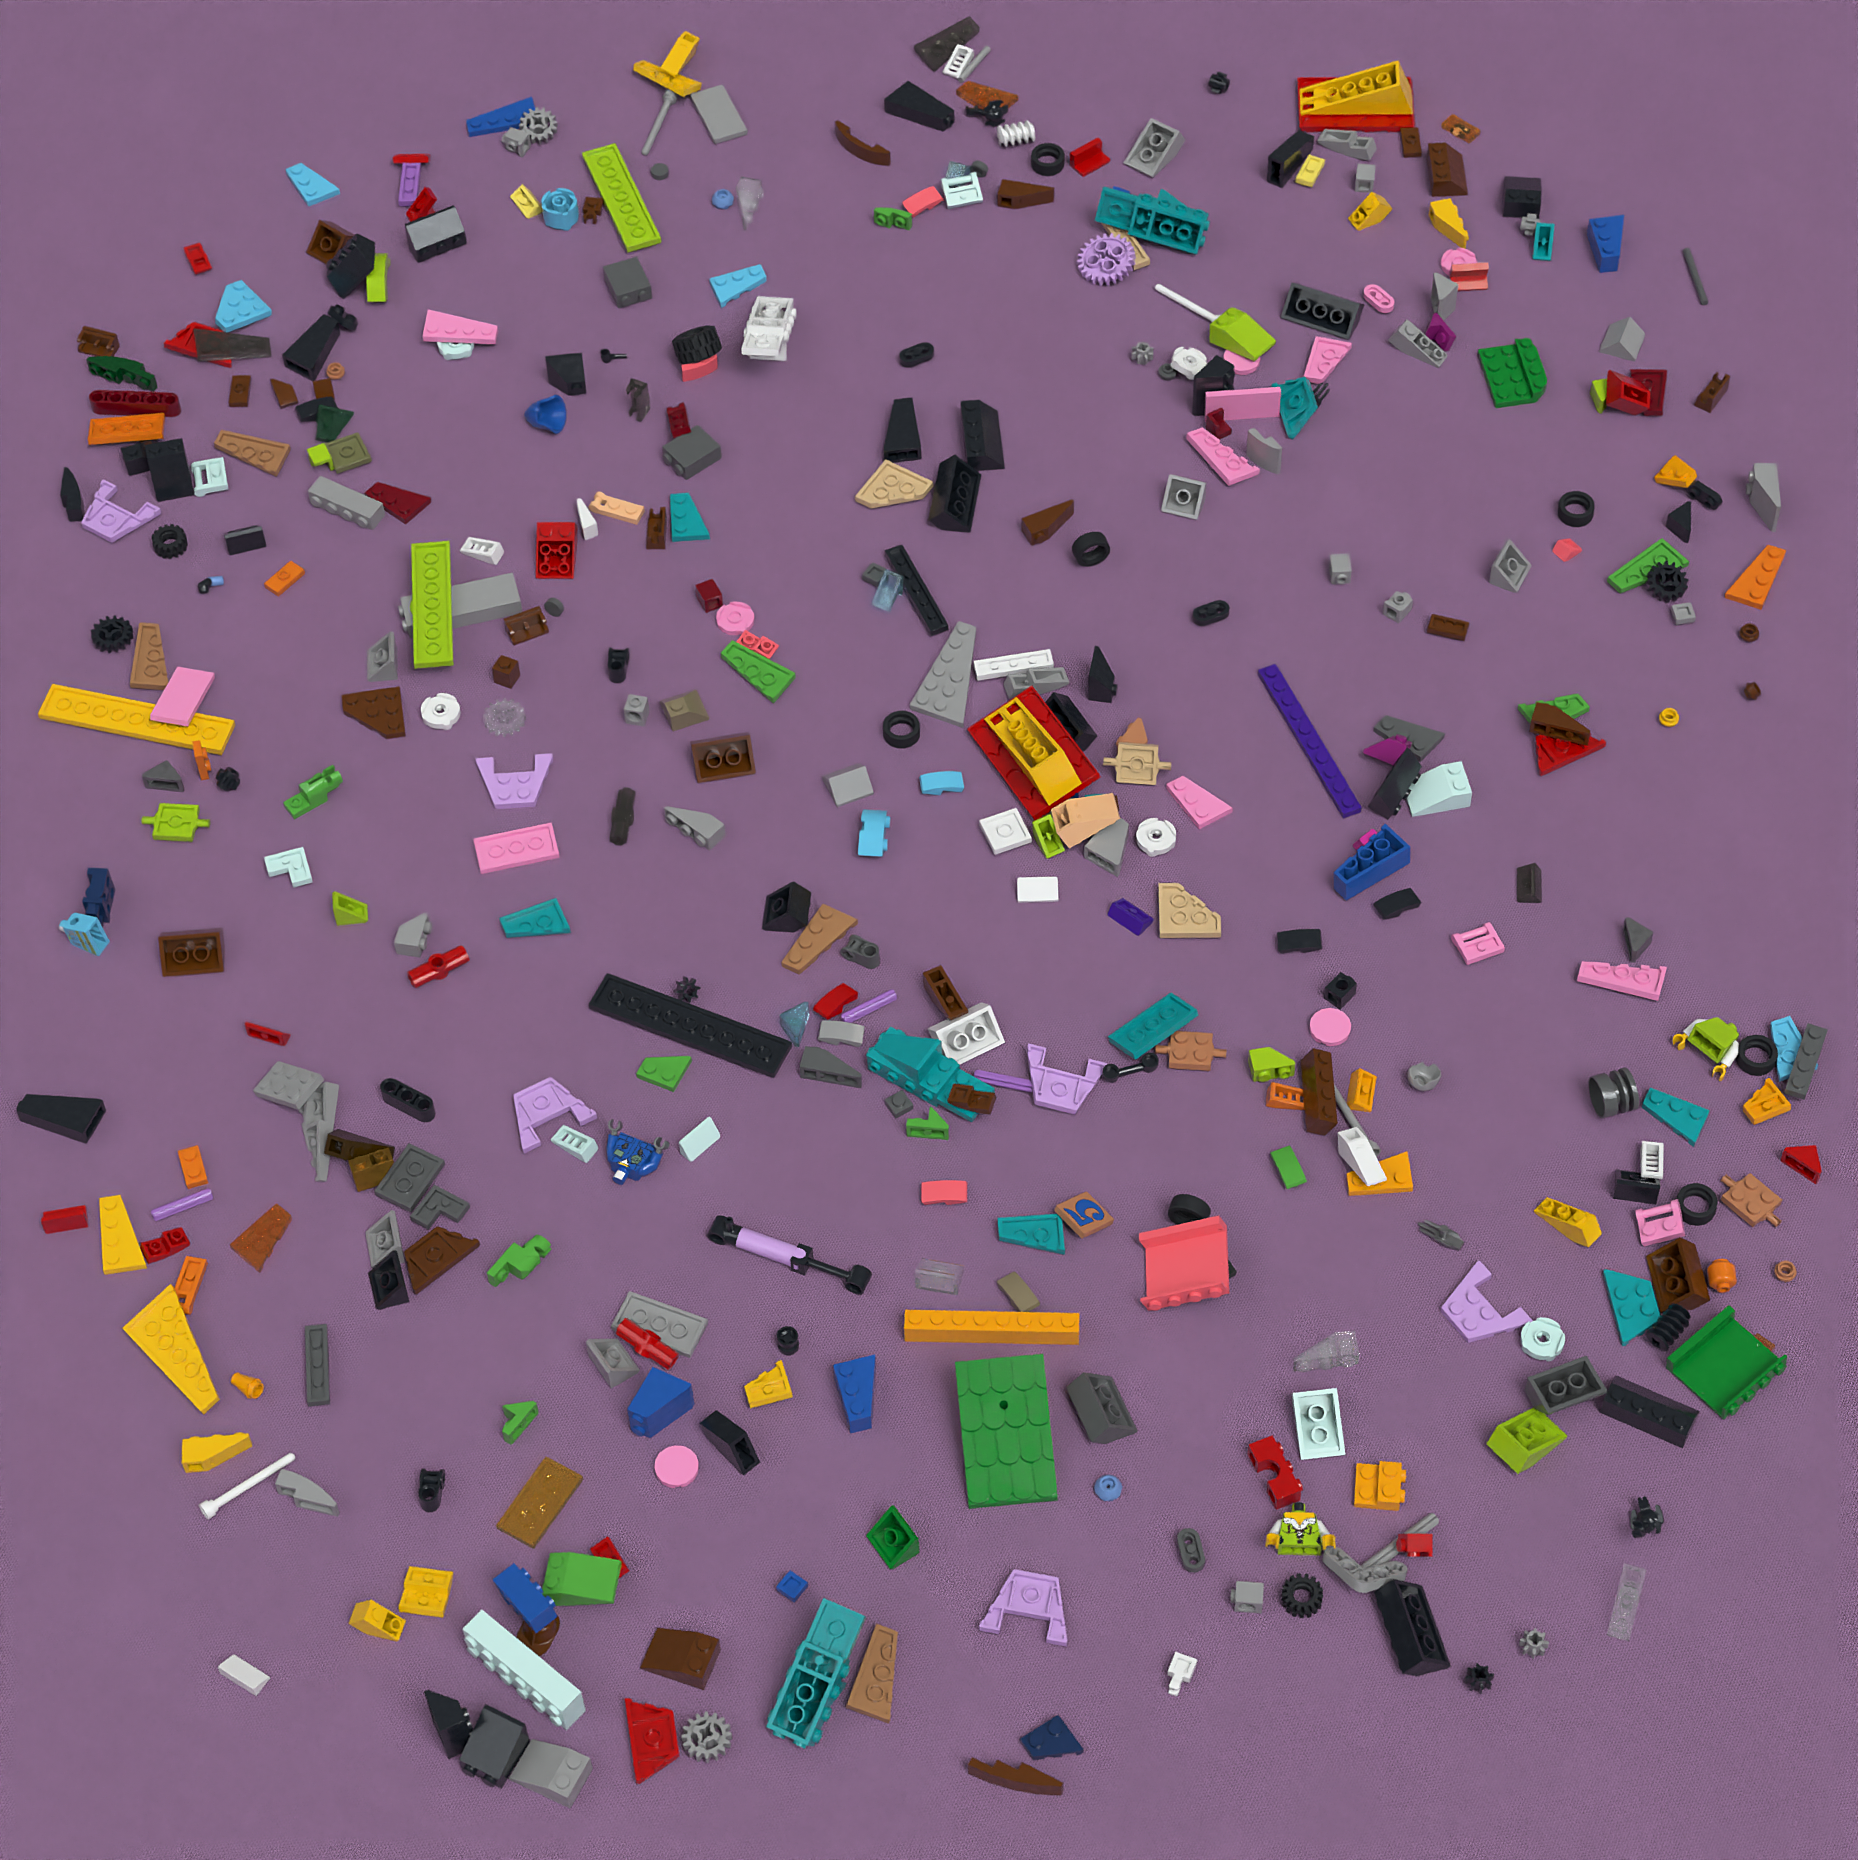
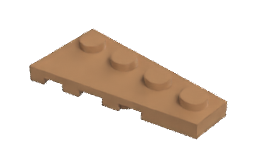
M220 430L214 442L216 449L276 477L291 450L289 444L226 430Z

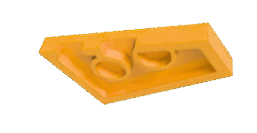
M1408 1151L1379 1161L1387 1180L1375 1185L1367 1186L1354 1171L1347 1173L1346 1179L1349 1196L1412 1192L1413 1183Z

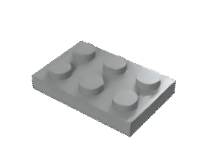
M277 1061L254 1088L253 1092L257 1097L299 1110L324 1081V1078L319 1073Z

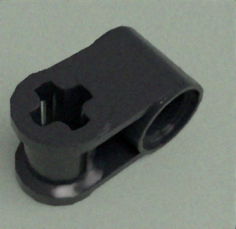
M609 647L607 665L609 680L613 683H622L626 679L630 661L629 648L613 649V647Z
M426 1468L421 1469L418 1497L421 1508L425 1512H434L440 1507L442 1491L445 1485L444 1469H440V1471H427Z

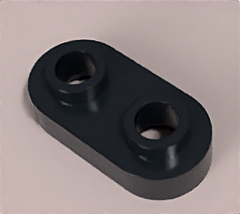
M340 305L330 306L327 312L347 329L355 331L359 324L356 321L357 318L347 314L345 308Z
M922 342L902 350L899 354L900 364L905 367H912L932 359L934 356V346L931 343Z
M1694 480L1687 488L1688 495L1692 499H1696L1704 504L1708 509L1716 510L1722 504L1721 496L1698 480Z
M1216 600L1199 606L1193 610V622L1199 626H1206L1223 620L1229 616V604L1223 600Z

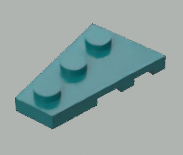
M1651 1087L1642 1104V1108L1661 1123L1665 1122L1673 1128L1674 1133L1678 1136L1681 1134L1693 1147L1710 1112L1708 1109Z

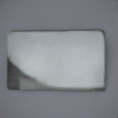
M1536 863L1517 868V901L1520 903H1542V871Z

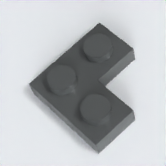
M434 1185L411 1214L410 1218L411 1221L429 1230L440 1214L459 1223L469 1210L470 1204Z

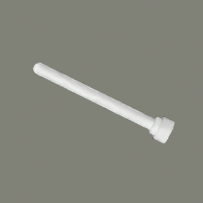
M1161 284L1155 286L1156 291L1211 322L1220 316L1210 313Z
M293 1453L287 1454L214 1501L211 1499L200 1503L199 1508L206 1519L212 1518L216 1515L215 1512L219 1511V1507L293 1462L295 1455Z

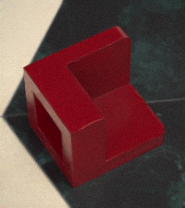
M1222 408L1206 414V430L1219 440L1232 434V429L1224 421V410Z
M713 579L695 585L696 597L705 613L723 606L722 593Z

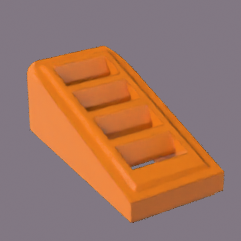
M1271 1082L1267 1089L1266 1107L1305 1110L1303 1089Z

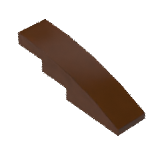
M973 1757L968 1763V1774L997 1786L1038 1795L1061 1796L1063 1794V1782L1023 1762L1018 1770L999 1760H996L993 1767Z

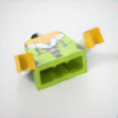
M1718 1017L1696 1019L1683 1030V1034L1674 1035L1673 1045L1680 1041L1678 1050H1682L1685 1048V1040L1687 1039L1717 1064L1721 1063L1720 1066L1714 1067L1712 1077L1714 1073L1720 1072L1722 1075L1719 1081H1722L1726 1073V1067L1729 1068L1738 1055L1739 1043L1737 1039L1739 1033L1737 1032V1027L1733 1023L1726 1024Z
M1302 1502L1293 1503L1292 1512L1283 1513V1519L1276 1521L1269 1534L1266 1535L1265 1547H1268V1545L1276 1546L1275 1549H1278V1555L1320 1556L1321 1547L1323 1550H1326V1546H1332L1333 1549L1336 1548L1335 1536L1329 1533L1320 1520H1317L1315 1513L1306 1512L1305 1504Z

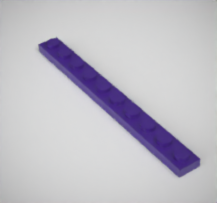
M1273 664L1258 669V676L1343 819L1360 813L1362 810L1361 805L1278 666Z

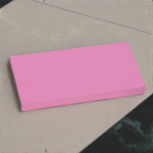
M1280 387L1206 392L1205 422L1206 414L1219 408L1224 410V421L1279 417L1281 389Z
M177 667L150 714L151 720L189 726L214 681L215 674Z
M552 822L473 839L481 874L560 858Z

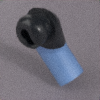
M223 576L208 577L199 582L197 586L199 587V593H208V587L224 585Z

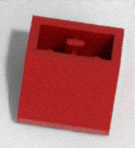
M1612 370L1607 371V406L1634 416L1650 409V391L1639 380Z

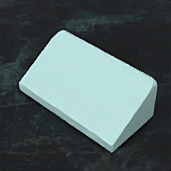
M707 1117L679 1141L680 1154L688 1161L692 1162L720 1138V1133L712 1118Z

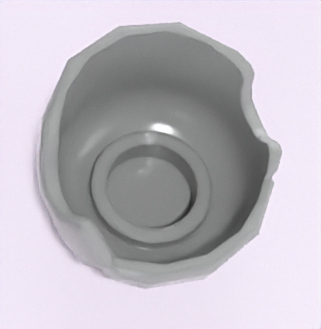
M1420 1062L1409 1068L1407 1072L1408 1082L1413 1088L1420 1091L1433 1090L1440 1081L1441 1070L1436 1064L1426 1066L1424 1062Z

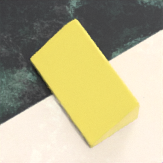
M523 184L510 196L527 219L543 213L542 205Z

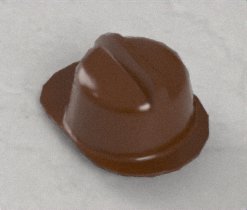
M556 1617L537 1633L523 1621L516 1638L537 1656H541L551 1647L560 1627V1619Z

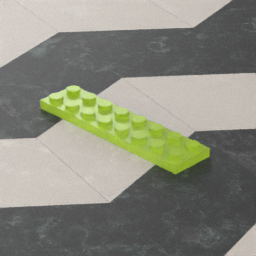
M616 143L582 152V158L601 198H603V202L627 252L661 243L658 230Z
M450 541L411 544L414 667L416 669L454 665Z

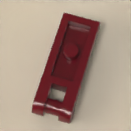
M679 403V406L673 408L672 406L666 408L673 438L690 433L691 428L685 403Z

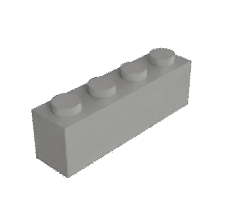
M320 476L308 490L312 505L323 508L331 514L341 516L345 520L352 521L363 528L366 527L373 531L385 516L383 503Z

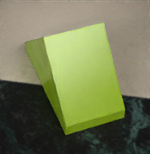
M1607 378L1594 380L1591 384L1590 395L1597 412L1600 414L1607 407Z
M1051 814L1032 821L1033 837L1046 859L1065 851L1061 839L1056 832Z
M336 891L332 893L333 912L337 926L366 923L368 921L367 904Z

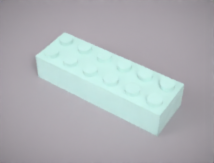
M481 1610L463 1628L464 1641L468 1646L467 1651L474 1658L479 1657L484 1661L483 1664L491 1672L495 1670L500 1674V1679L506 1685L512 1684L516 1688V1692L523 1699H530L537 1711L548 1714L550 1721L555 1726L559 1727L561 1725L564 1729L568 1730L586 1711L582 1693L579 1689L486 1612Z

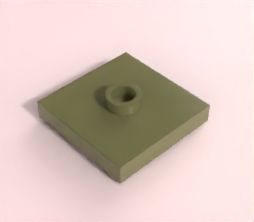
M358 432L325 444L337 474L372 462L371 456Z

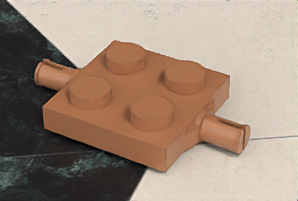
M1176 1031L1171 1034L1168 1046L1156 1045L1155 1054H1168L1169 1068L1211 1071L1213 1057L1226 1058L1227 1049H1214L1212 1043L1213 1033Z
M1749 1173L1737 1182L1727 1174L1722 1177L1721 1182L1730 1189L1722 1195L1721 1201L1750 1226L1754 1227L1764 1220L1770 1221L1775 1227L1781 1224L1782 1220L1774 1215L1773 1211L1781 1205L1782 1199L1755 1176Z

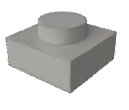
M1691 602L1671 606V612L1676 625L1695 622L1696 616Z

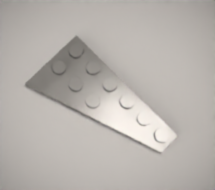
M958 621L910 703V710L961 728L964 727L976 639L975 626Z

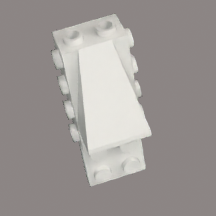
M757 296L755 304L752 306V313L749 315V321H747V328L744 329L743 355L749 356L750 359L787 360V342L789 341V334H791L794 319H796L797 309L793 308L794 298Z

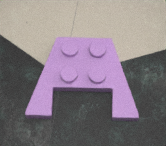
M103 479L100 483L99 491H96L93 504L89 506L81 524L84 529L113 543L159 516L161 510L159 507L146 502L133 514L111 503L108 500L118 491L117 486Z
M553 753L535 754V771L494 774V757L476 758V765L485 782L495 809L535 807L543 788L544 779L549 773L550 764L553 763Z
M1028 1043L1027 1057L1034 1104L1076 1114L1101 1077L1103 1067L1107 1063L1089 1059L1085 1077L1043 1066L1046 1048Z
M552 1077L513 1094L524 1154L541 1146V1142L533 1128L568 1111L573 1113L580 1126L597 1119V1114L594 1110L587 1108L584 1102L573 1097L570 1091Z
M1480 1260L1476 1262L1441 1307V1313L1467 1343L1493 1337L1494 1334L1504 1331L1508 1333L1514 1331L1515 1328L1523 1327L1529 1321H1533L1521 1307L1502 1318L1477 1290V1287L1491 1279L1492 1275Z
M1014 1569L999 1592L996 1601L989 1608L984 1620L982 1619L979 1631L1000 1634L1004 1613L1050 1621L1046 1643L1067 1647V1635L1058 1577Z

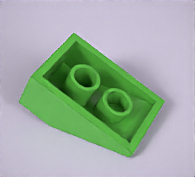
M573 1552L550 1553L542 1595L544 1597L548 1595L556 1606L613 1604L622 1562L620 1560Z

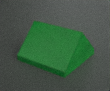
M894 1505L890 1506L866 1535L890 1570L895 1569L920 1553L918 1537Z

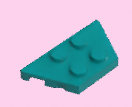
M1306 377L1286 380L1284 384H1271L1272 387H1280L1281 389L1280 413L1287 435L1291 439L1296 437L1318 408L1310 381Z
M1604 1269L1603 1278L1621 1345L1626 1346L1636 1336L1640 1337L1660 1317L1651 1281Z

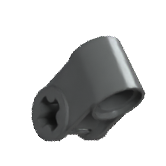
M852 934L849 937L848 944L840 950L841 955L846 960L855 962L868 969H874L880 965V954L877 944L869 942L858 935Z

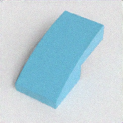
M933 772L920 775L919 777L923 794L941 795L943 791L962 792L964 789L961 772Z

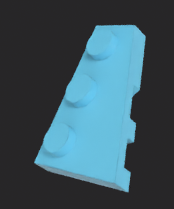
M302 163L285 169L286 175L308 207L340 194L338 187Z
M761 264L709 278V281L720 307L723 308L728 301L738 299L743 292H750L765 283L767 278Z
M1790 1016L1772 1021L1770 1024L1772 1041L1778 1049L1776 1067L1779 1082L1789 1079L1802 1041V1036Z

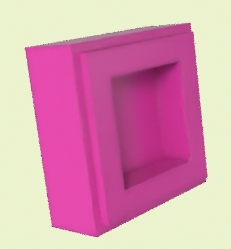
M1371 829L1353 844L1355 850L1357 851L1361 846L1366 845L1369 842V838L1373 834H1377V832Z

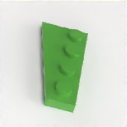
M1661 538L1611 574L1607 582L1621 594L1645 584L1648 579L1646 575L1651 567L1656 566L1658 562L1662 565L1665 561H1668L1669 565L1675 562L1676 568L1681 566V569L1688 567L1689 561Z
M733 640L721 652V658L773 704L796 678L795 672Z

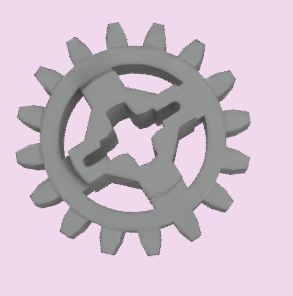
M536 107L535 111L530 108L529 114L523 113L524 118H520L521 124H519L521 131L529 133L532 144L535 141L541 144L542 140L547 143L548 137L554 138L553 133H557L556 127H558L556 116L552 115L551 110L546 112L544 107L542 110Z
M706 1711L704 1717H700L697 1713L695 1721L690 1718L688 1719L689 1727H683L685 1734L681 1735L682 1742H685L683 1744L684 1750H689V1757L696 1755L698 1762L703 1757L706 1763H709L710 1757L717 1761L719 1753L724 1756L726 1755L725 1748L731 1747L729 1740L732 1739V1732H729L731 1730L730 1725L725 1724L724 1717L718 1720L717 1713L709 1717ZM716 1728H718L721 1731L722 1736L719 1732H716ZM692 1738L695 1742H698L697 1747L693 1744Z

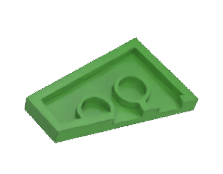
M1578 693L1556 697L1555 700L1543 702V700L1535 701V704L1526 705L1525 703L1518 704V710L1530 724L1536 702L1556 706L1573 719L1589 712L1590 708Z

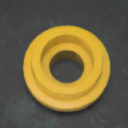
M1666 708L1660 713L1659 721L1664 726L1672 727L1678 723L1679 715L1675 709Z

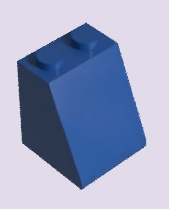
M652 1367L627 1409L632 1432L640 1437L652 1438L691 1410L695 1405L692 1384Z

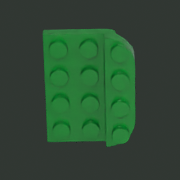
M1515 339L1514 344L1478 349V357L1495 408L1535 403L1546 392L1547 377L1538 350L1531 339Z

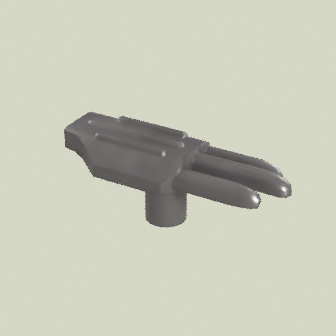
M1429 1220L1424 1221L1426 1224L1437 1229L1435 1230L1422 1222L1418 1223L1422 1227L1419 1228L1421 1232L1449 1248L1459 1251L1464 1244L1458 1233L1449 1229L1446 1225L1439 1226Z

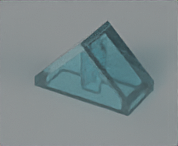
M949 161L945 178L951 179L970 175L971 165ZM965 183L949 186V189L962 187Z
M803 1002L779 1014L780 1026L795 1047L800 1046L810 1014L809 1002Z

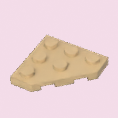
M885 460L856 494L855 501L869 508H877L924 499L933 488V481Z
M1158 883L1160 938H1221V916L1215 911H1210L1205 903L1195 895L1191 896L1181 884Z

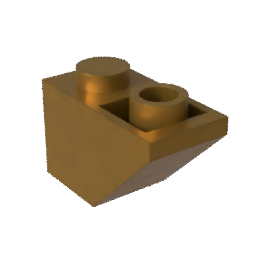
M389 1148L358 1156L348 1161L357 1191L360 1192L378 1186L394 1164Z

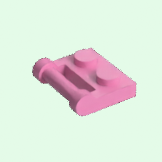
M1490 922L1484 923L1482 927L1461 934L1455 933L1451 935L1453 944L1458 948L1467 965L1501 954L1505 950ZM1486 934V936L1464 943V941Z
M1678 1199L1672 1200L1669 1204L1645 1210L1642 1208L1635 1210L1641 1243L1644 1247L1685 1236ZM1673 1211V1216L1646 1222V1218Z

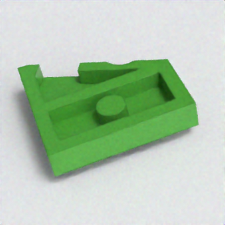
M690 1056L647 1057L637 1071L636 1076L638 1079L674 1092L690 1066L692 1058Z

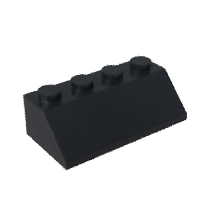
M1291 282L1281 318L1350 339L1359 323L1365 304L1303 284Z
M979 399L960 401L966 463L976 471L1005 469L998 410Z
M953 455L939 463L928 521L943 531L969 533L972 528L982 474L957 455Z
M1617 1376L1603 1399L1600 1413L1683 1448L1700 1411Z
M1393 1579L1376 1590L1374 1593L1377 1599V1606L1381 1610L1384 1626L1388 1630L1391 1646L1395 1650L1398 1666L1402 1673L1420 1676L1450 1668L1451 1664L1423 1586Z

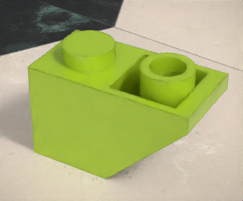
M1271 1047L1249 1050L1248 1063L1253 1082H1265L1270 1079H1285L1294 1076V1060Z

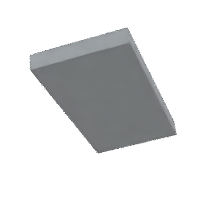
M723 84L690 94V99L714 144L747 135V129Z
M629 1291L611 1325V1329L617 1331L616 1329L625 1318H629L644 1330L648 1329L656 1333L663 1343L670 1346L680 1355L691 1358L708 1325V1319Z

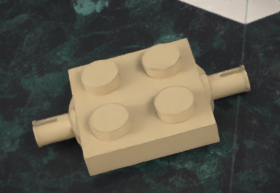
M1119 742L1116 758L1104 757L1103 766H1115L1117 772L1116 782L1156 785L1159 769L1171 771V762H1160L1158 756L1159 745Z

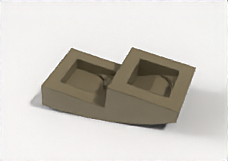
M1015 1271L997 1281L998 1288L1010 1299L1011 1305L1018 1312H1029L1040 1305L1034 1293Z

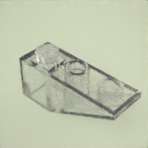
M741 176L736 187V198L743 230H746L753 221L754 211L758 210L759 200L764 196V188H762L761 180Z
M1355 1331L1333 1333L1294 1358L1293 1372H1308L1312 1369L1328 1370L1333 1367H1351L1358 1364L1360 1353Z
M1624 1563L1607 1636L1626 1641L1630 1640L1647 1569Z

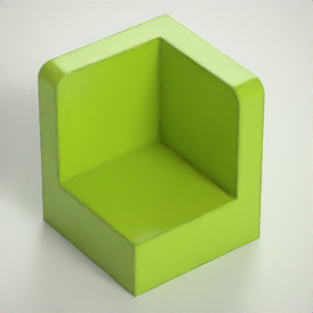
M324 443L307 449L311 466L327 463L330 471L334 470L332 458Z

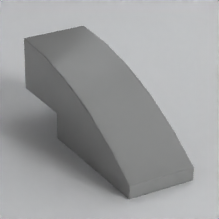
M1324 129L1317 140L1319 144L1330 150L1363 160H1370L1377 149L1374 138L1358 137L1356 131Z
M1064 667L1028 668L1026 674H1008L1004 687L1009 699H1012L1030 686H1033L1040 695L1068 685L1069 680Z
M281 1468L275 1483L278 1494L293 1497L296 1507L336 1517L339 1516L337 1503L320 1486L297 1473Z

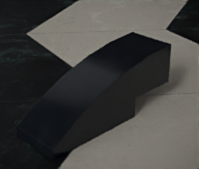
M64 467L60 493L63 507L66 508L69 522H82L85 516V509L80 489L73 473L68 467Z

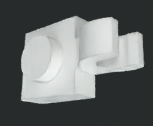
M1175 1652L1168 1670V1676L1173 1677L1169 1685L1170 1690L1168 1694L1178 1696L1182 1681L1190 1682L1197 1665V1659Z

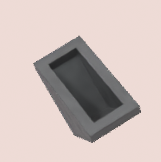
M167 760L142 774L146 789L184 792L185 790L180 775Z
M1627 917L1624 920L1623 933L1630 962L1635 963L1651 944L1653 932Z

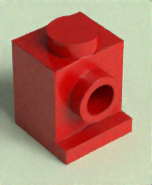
M1398 1534L1396 1549L1398 1552H1407V1557H1433L1432 1534Z

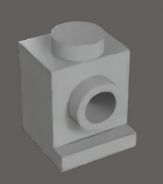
M511 127L502 137V143L505 144L506 149L519 153V157L523 158L531 147L529 133Z
M1396 591L1388 601L1384 602L1383 615L1399 624L1412 610L1413 599L1410 594Z

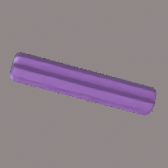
M890 989L842 1013L841 1020L842 1022L851 1023L895 1001L897 995L893 989Z
M975 1070L973 1075L989 1085L1029 1093L1033 1092L1031 1080L982 1070Z
M206 1188L151 1210L153 1219L158 1221L213 1199L210 1188Z

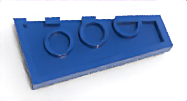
M532 96L466 120L469 137L508 131L511 127L520 129V118H524L523 113L529 114L530 108L535 111Z

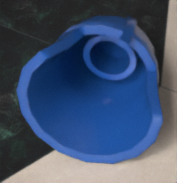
M553 395L531 404L524 412L527 421L534 427L558 434L565 426L567 411L563 398L559 395Z

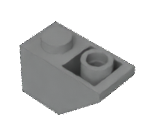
M423 913L399 926L394 941L397 954L421 957L422 951L426 950L427 935L431 933L433 925L430 922L428 913Z

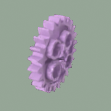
M1104 233L1103 238L1097 235V240L1091 238L1090 244L1084 243L1085 248H1080L1081 254L1077 255L1079 259L1077 260L1079 272L1083 278L1086 277L1087 282L1092 280L1093 285L1097 281L1100 286H1102L1103 282H1106L1107 286H1109L1110 281L1116 284V279L1122 281L1123 275L1129 276L1127 271H1132V265H1135L1134 247L1130 241L1127 242L1126 237L1121 239L1120 234L1114 237L1113 233H1111L1107 237L1106 233Z

